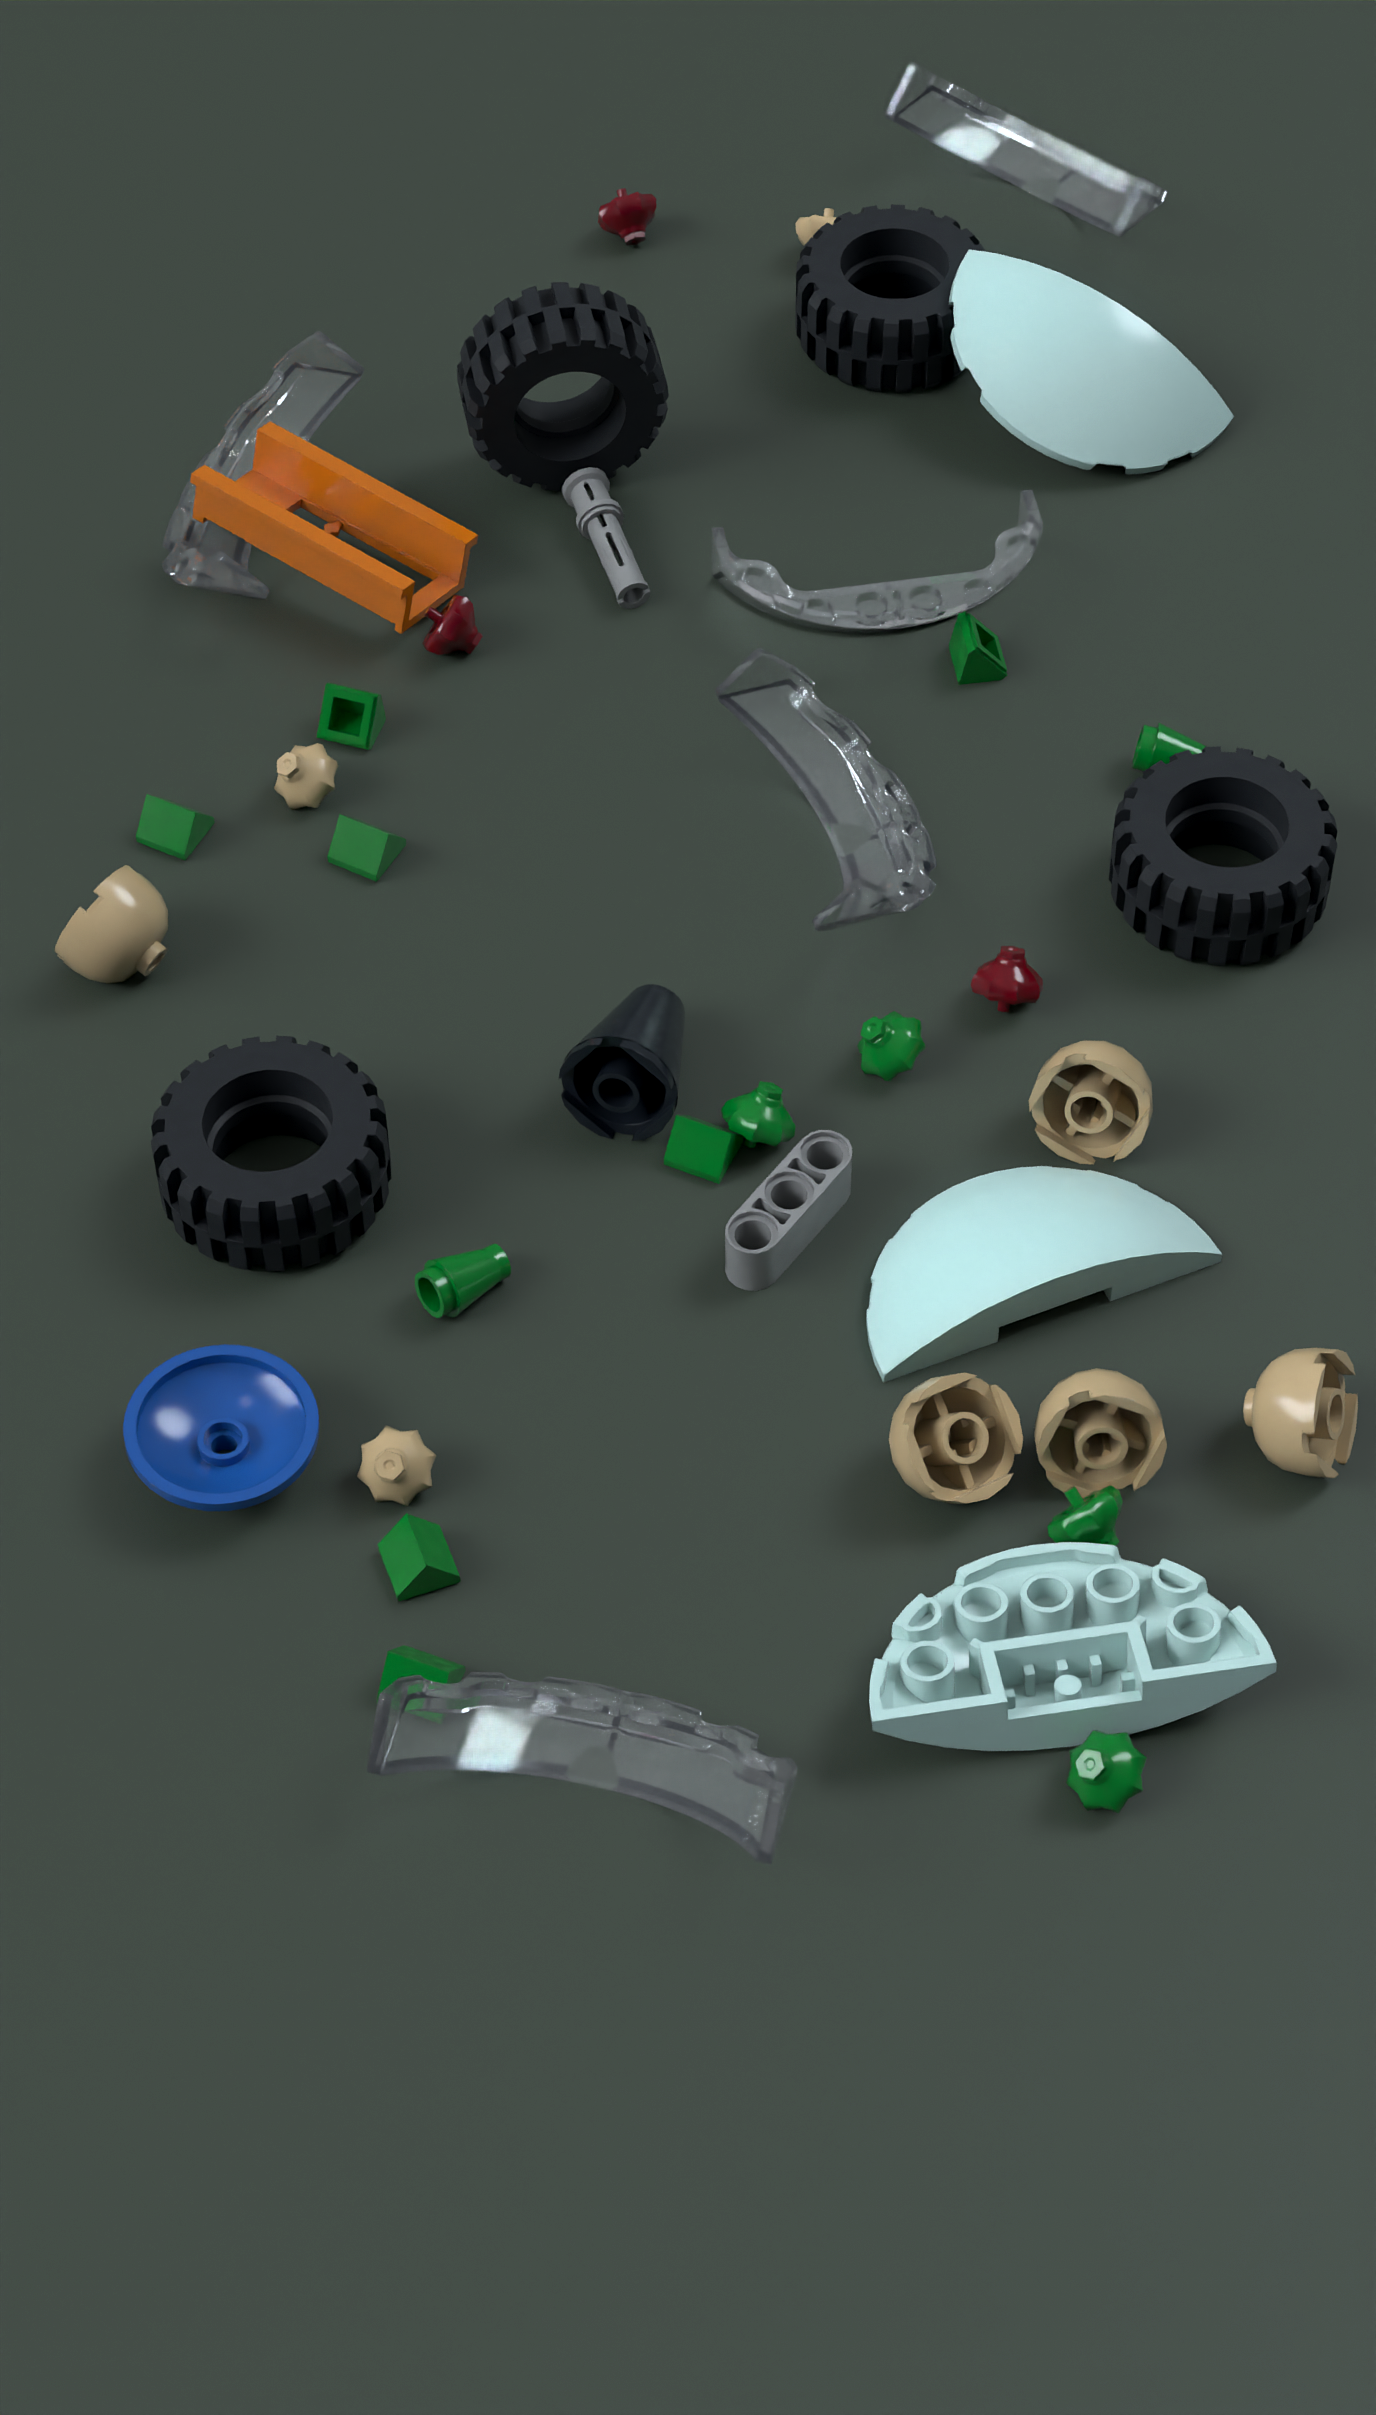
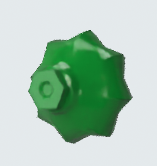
M893 1011L882 1019L873 1016L864 1022L860 1034L862 1039L857 1045L861 1053V1068L864 1074L878 1075L884 1081H891L898 1074L911 1071L916 1058L926 1048L921 1037V1021L914 1017H904L900 1013Z
M760 1081L758 1087L752 1092L726 1101L721 1108L722 1118L728 1123L729 1130L743 1135L746 1138L744 1144L750 1148H755L757 1142H763L776 1147L780 1142H789L795 1136L796 1126L783 1105L781 1096L783 1089L774 1083Z
M1110 1485L1101 1490L1093 1491L1084 1498L1081 1497L1075 1486L1064 1492L1071 1505L1054 1516L1052 1522L1049 1523L1048 1535L1056 1543L1086 1542L1114 1546L1119 1543L1115 1525L1121 1512L1123 1500L1118 1489Z
M1093 1730L1083 1744L1070 1751L1071 1768L1066 1783L1078 1793L1087 1811L1104 1808L1119 1813L1129 1798L1143 1791L1141 1774L1147 1757L1134 1748L1127 1732L1107 1734Z

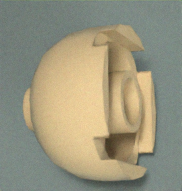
M125 865L114 871L93 891L99 897L87 911L81 906L78 908L62 931L55 946L57 956L67 966L90 980L108 984L122 982L130 978L137 971L147 976L159 965L167 953V948L161 944L168 930V909L162 895L145 877L137 873L130 866Z
M1080 1041L1060 1048L1045 1062L1040 1069L1029 1098V1112L1032 1110V1116L1037 1123L1035 1131L1039 1139L1058 1156L1079 1164H1094L1095 1160L1092 1156L1100 1158L1115 1156L1114 1161L1125 1158L1142 1143L1153 1113L1152 1085L1142 1064L1123 1047L1106 1041Z
M1324 1348L1294 1349L1273 1360L1261 1373L1256 1388H1250L1247 1391L1243 1408L1245 1423L1253 1428L1255 1441L1268 1461L1282 1470L1311 1477L1335 1478L1339 1474L1332 1468L1334 1458L1338 1463H1347L1356 1433L1358 1395L1345 1393L1343 1375H1355L1353 1363L1347 1352Z
M1096 1368L1080 1371L1058 1382L1040 1404L1034 1431L1039 1462L1046 1470L1047 1479L1055 1488L1065 1492L1075 1486L1082 1498L1093 1491L1101 1490L1110 1485L1116 1489H1123L1132 1484L1135 1491L1146 1485L1160 1469L1167 1449L1160 1410L1144 1386L1137 1381L1113 1370Z
M957 1373L930 1378L903 1397L892 1417L889 1444L893 1463L902 1479L921 1496L950 1504H967L989 1499L1008 1484L1014 1474H1008L1013 1465L1015 1454H1021L1023 1434L1017 1410L1007 1393L996 1384L988 1385L982 1379L976 1378L977 1375Z

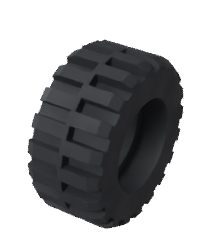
M891 204L890 209H878L877 205L863 207L861 213L853 215L849 211L838 216L834 220L833 225L827 222L818 229L813 238L809 239L800 252V260L797 262L795 329L797 337L801 340V347L812 361L815 360V364L829 376L835 373L842 383L853 387L856 383L866 385L867 391L881 392L882 388L895 389L896 393L910 392L912 387L922 386L924 390L935 387L944 377L948 381L963 371L958 365L950 339L952 329L955 326L954 305H949L951 287L957 270L968 250L987 251L967 228L961 230L956 220L947 215L942 218L937 217L933 210L919 207L918 211L905 209V205ZM886 297H895V298H904V299H886Z
M552 282L549 289L537 291V287L533 286L522 290V296L513 301L507 297L495 305V314L491 317L485 314L474 326V337L469 336L465 340L460 351L461 361L457 365V382L469 436L472 437L474 448L479 456L488 461L490 467L500 475L508 477L512 474L513 481L528 487L538 483L541 484V488L544 490L559 491L560 486L564 485L565 480L572 473L588 467L598 468L604 471L607 478L610 479L616 476V469L625 465L629 468L641 457L640 449L642 447L648 449L658 436L659 431L657 427L662 426L668 411L666 400L669 397L666 377L651 327L647 326L643 314L635 306L627 305L625 298L609 290L603 295L598 286L581 282L579 288L569 287L568 282ZM586 372L601 376L590 389L567 400L539 402L524 397L535 385L558 374Z
M1221 746L1204 747L1202 753L1193 755L1190 750L1176 753L1170 757L1168 764L1160 760L1145 770L1143 776H1139L1132 781L1125 790L1124 798L1118 804L1114 821L1109 881L1112 884L1111 895L1114 903L1121 912L1124 911L1123 918L1137 933L1144 930L1146 932L1145 939L1161 951L1166 946L1175 950L1174 955L1177 958L1192 962L1193 957L1207 959L1208 965L1224 966L1227 960H1239L1240 965L1256 963L1260 960V955L1267 953L1272 958L1290 949L1291 941L1296 944L1303 940L1313 930V924L1321 919L1326 908L1338 844L1336 842L1338 831L1336 821L1329 811V804L1317 788L1310 790L1311 782L1307 777L1296 769L1292 772L1284 769L1285 764L1283 761L1270 755L1266 759L1253 756V750L1238 747L1236 752H1221ZM1205 844L1228 845L1247 851L1262 862L1244 867H1219L1198 861L1182 850Z
M276 1035V1041L260 1042V1037L258 1036L242 1039V1046L229 1049L225 1044L211 1050L208 1053L209 1059L201 1063L196 1059L180 1073L181 1083L174 1080L160 1098L162 1106H159L154 1112L151 1124L153 1136L151 1147L162 1206L167 1218L174 1222L175 1231L185 1242L191 1245L197 1243L199 1252L219 1262L223 1256L229 1258L230 1266L251 1271L252 1265H265L267 1272L285 1271L284 1265L300 1262L302 1268L320 1262V1255L328 1251L333 1255L338 1254L352 1244L351 1235L353 1233L360 1237L375 1222V1212L378 1213L384 1207L389 1195L388 1182L392 1179L391 1156L384 1103L378 1098L377 1087L369 1075L362 1071L358 1072V1064L340 1052L334 1057L331 1056L330 1048L326 1045L309 1040L307 1045L297 1044L295 1037ZM265 1136H296L321 1146L315 1154L305 1161L278 1171H249L237 1168L223 1161L241 1145Z

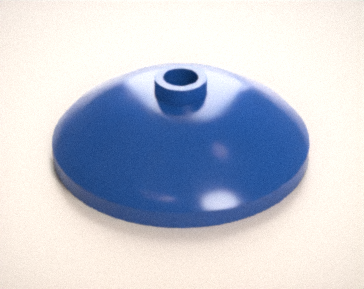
M211 1345L176 1355L156 1367L143 1379L132 1394L127 1405L123 1423V1436L131 1466L141 1481L153 1492L172 1503L190 1509L218 1512L232 1511L269 1500L284 1491L299 1478L310 1463L317 1447L320 1429L319 1413L316 1399L310 1386L302 1375L283 1359L266 1351L248 1346ZM221 1450H232L230 1453L217 1454Z

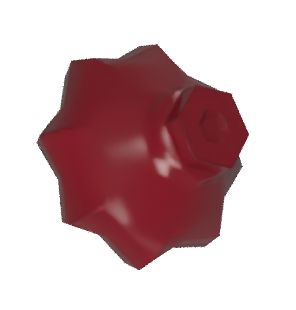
M621 188L616 191L618 197L600 206L598 223L603 230L619 235L625 240L626 246L637 245L646 240V228L655 217V210L657 208L656 198L652 194H641L639 192L628 195L626 188Z
M454 595L441 612L430 606L424 614L434 623L430 627L423 645L427 651L434 654H448L456 650L466 651L471 654L483 637L475 626L473 604L467 597Z
M1001 946L1000 953L997 954L995 959L978 967L971 981V988L974 993L983 995L990 1001H999L998 1011L1009 1012L1010 1004L1036 1003L1043 991V979L1028 965L1026 957H1024L1025 949L1015 946Z

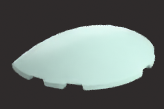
M970 249L966 253L957 270L949 297V305H954L955 326L950 335L954 355L960 369H969L976 383L981 388V404L1003 427L1028 446L1060 462L1085 470H1090L1099 463L1123 466L1125 474H1143L1162 470L1168 464V461L1188 453L1192 458L1208 448L1232 421L1234 415L1202 373L1171 342L1119 303L1079 281L1029 261Z
M1052 1166L1019 1167L992 1172L969 1179L936 1195L915 1210L894 1237L888 1240L871 1276L872 1287L866 1317L868 1342L875 1366L884 1383L998 1342L999 1327L1102 1290L1109 1301H1113L1219 1263L1222 1259V1253L1195 1221L1179 1208L1139 1187V1185L1118 1177L1091 1170Z
M1086 1542L1037 1544L1002 1551L961 1566L956 1571V1577L952 1585L933 1597H926L920 1593L911 1601L893 1622L892 1640L882 1659L875 1658L870 1678L869 1707L873 1731L912 1742L945 1748L981 1751H1030L1070 1747L1083 1744L1093 1730L1107 1734L1127 1732L1130 1735L1159 1727L1202 1711L1246 1690L1275 1673L1277 1662L1269 1643L1247 1612L1241 1606H1237L1233 1610L1228 1609L1223 1603L1208 1593L1204 1577L1182 1565L1164 1558L1154 1567L1124 1560L1119 1555L1118 1548L1114 1545Z

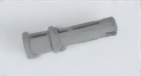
M592 467L580 469L572 473L565 480L562 487L563 496L568 505L576 510V526L582 536L593 542L601 564L615 591L618 604L625 609L637 608L648 600L650 589L642 576L633 551L622 531L623 511L618 502L612 500L608 493L610 482L604 471ZM585 484H589L593 494L588 496L584 487ZM598 515L600 516V518H601V520H602L601 523L599 522V519H598V517H597ZM614 553L617 554L622 566H619Z

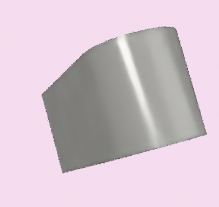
M818 1130L802 1138L729 1219L725 1227V1273L729 1281L736 1287L748 1291H758L768 1288L776 1282L847 1202L851 1194L852 1146L849 1140L842 1134L832 1130Z

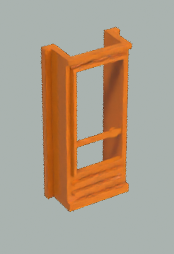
M271 421L257 429L252 470L236 481L205 464L191 473L190 483L196 485L192 518L201 523L210 520L219 527L232 532V534L239 536L251 545L389 622L395 623L394 631L400 634L424 618V614L430 606L436 609L464 588L470 549L477 544L478 534ZM301 507L328 523L324 525V530L293 514V512ZM340 530H343L430 578L432 581L413 594L414 580L336 538V536L339 535Z

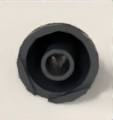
M655 984L642 985L633 990L569 1051L559 1072V1079L561 1078L564 1089L561 1097L564 1106L581 1125L599 1136L613 1139L615 1132L634 1135L632 1141L645 1140L664 1129L672 1118L678 1101L685 1009L680 998L663 986Z

